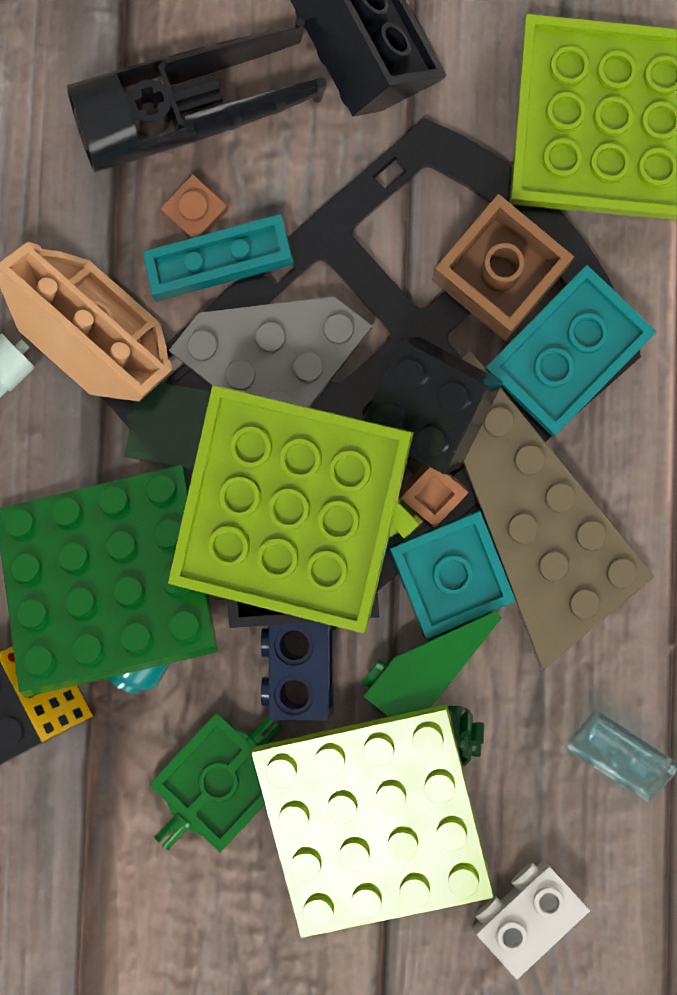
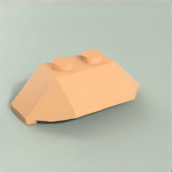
M26 242L0 262V289L18 331L90 395L140 401L172 372L161 323L90 260L61 251L41 249V245Z

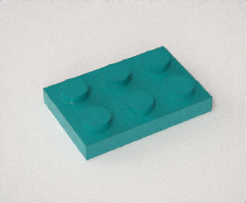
M586 265L485 369L489 374L502 380L501 387L548 433L555 437L657 331Z

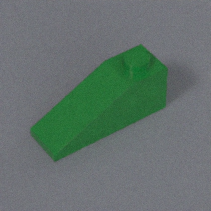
M495 611L490 612L392 657L388 664L379 659L362 680V683L368 687L363 697L388 717L431 708L502 617Z

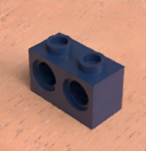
M320 622L269 625V628H262L261 656L262 658H269V677H262L261 705L269 707V720L328 721L334 714L333 626ZM288 631H300L307 637L309 642L307 654L298 656L287 650L285 636ZM298 680L304 683L309 691L308 702L303 704L291 702L285 694L286 682Z

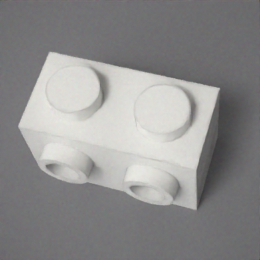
M544 860L537 867L531 862L522 868L511 880L515 887L501 900L497 896L488 900L475 914L478 922L472 926L480 940L516 979L520 978L590 912Z

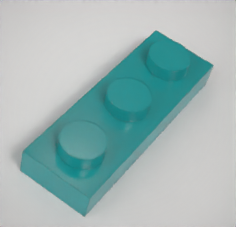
M281 214L142 252L151 294L156 302L294 265L285 223Z

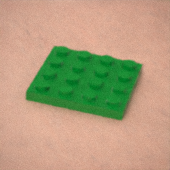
M183 465L0 508V553L19 693L24 697L219 652L208 594L168 584L189 492L187 474Z

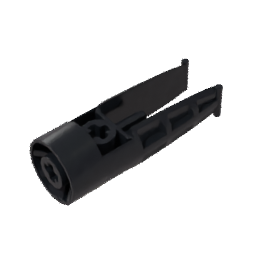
M300 17L296 19L295 26L264 33L256 32L250 36L216 44L215 42L209 43L204 47L171 56L168 54L157 59L67 85V93L77 128L94 173L184 145L193 144L196 141L229 130L238 129L243 125L267 116L281 113L312 98L316 103L321 102L326 85L324 78L293 84L185 115L184 119H181L180 116L184 113L223 102L220 85L215 74L189 82L185 81L299 44L302 40L305 20ZM134 85L130 91L124 93L123 88ZM153 103L154 109L157 108V113L147 115L146 108L143 109L142 105ZM172 120L175 131L162 134L169 127ZM138 135H143L152 138L139 141Z

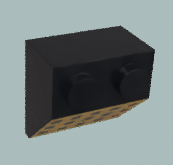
M13 646L0 652V765L19 757L94 716L79 685L24 697L19 693Z

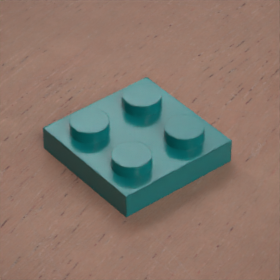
M474 511L388 547L423 637L426 639L516 602L480 511Z

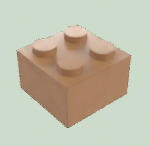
M498 194L435 267L432 281L506 341L565 272L574 256Z

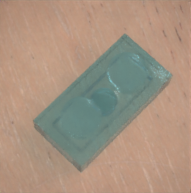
M596 709L575 732L567 747V750L648 803L674 777L677 769L676 761Z

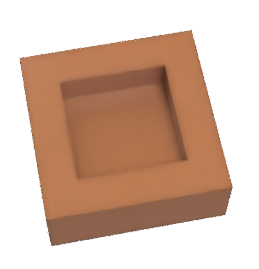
M193 174L160 208L162 214L189 239L207 234L229 211L228 206Z
M423 464L400 488L399 497L436 528L469 492L450 473L444 475Z

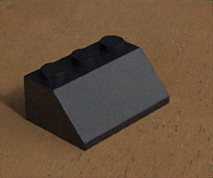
M290 0L297 18L301 17L305 20L304 27L317 50L318 57L322 64L326 66L339 91L342 102L348 107L352 117L381 112L440 82L447 76L406 0Z

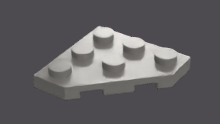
M335 296L201 312L196 315L169 349V352L211 386L218 385L311 407L372 330V325Z

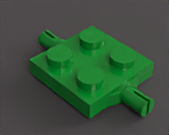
M216 712L149 784L167 802L171 813L174 815L154 835L155 840L160 843L171 830H174V833L163 843V848L169 851L177 840L189 830L203 836L221 853L263 808L265 802L252 757V750L255 746L268 744L283 729V726L277 721L265 735L262 734L274 721L269 720V713L248 735L233 727L219 712Z

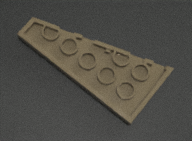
M471 351L461 358L488 373ZM500 387L463 464L468 481L472 485L480 506V512L515 597L522 623L533 645L540 669H544L653 579L654 575Z

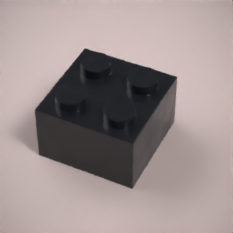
M419 336L402 339L363 420L414 432L408 455L446 475L461 468L503 381Z

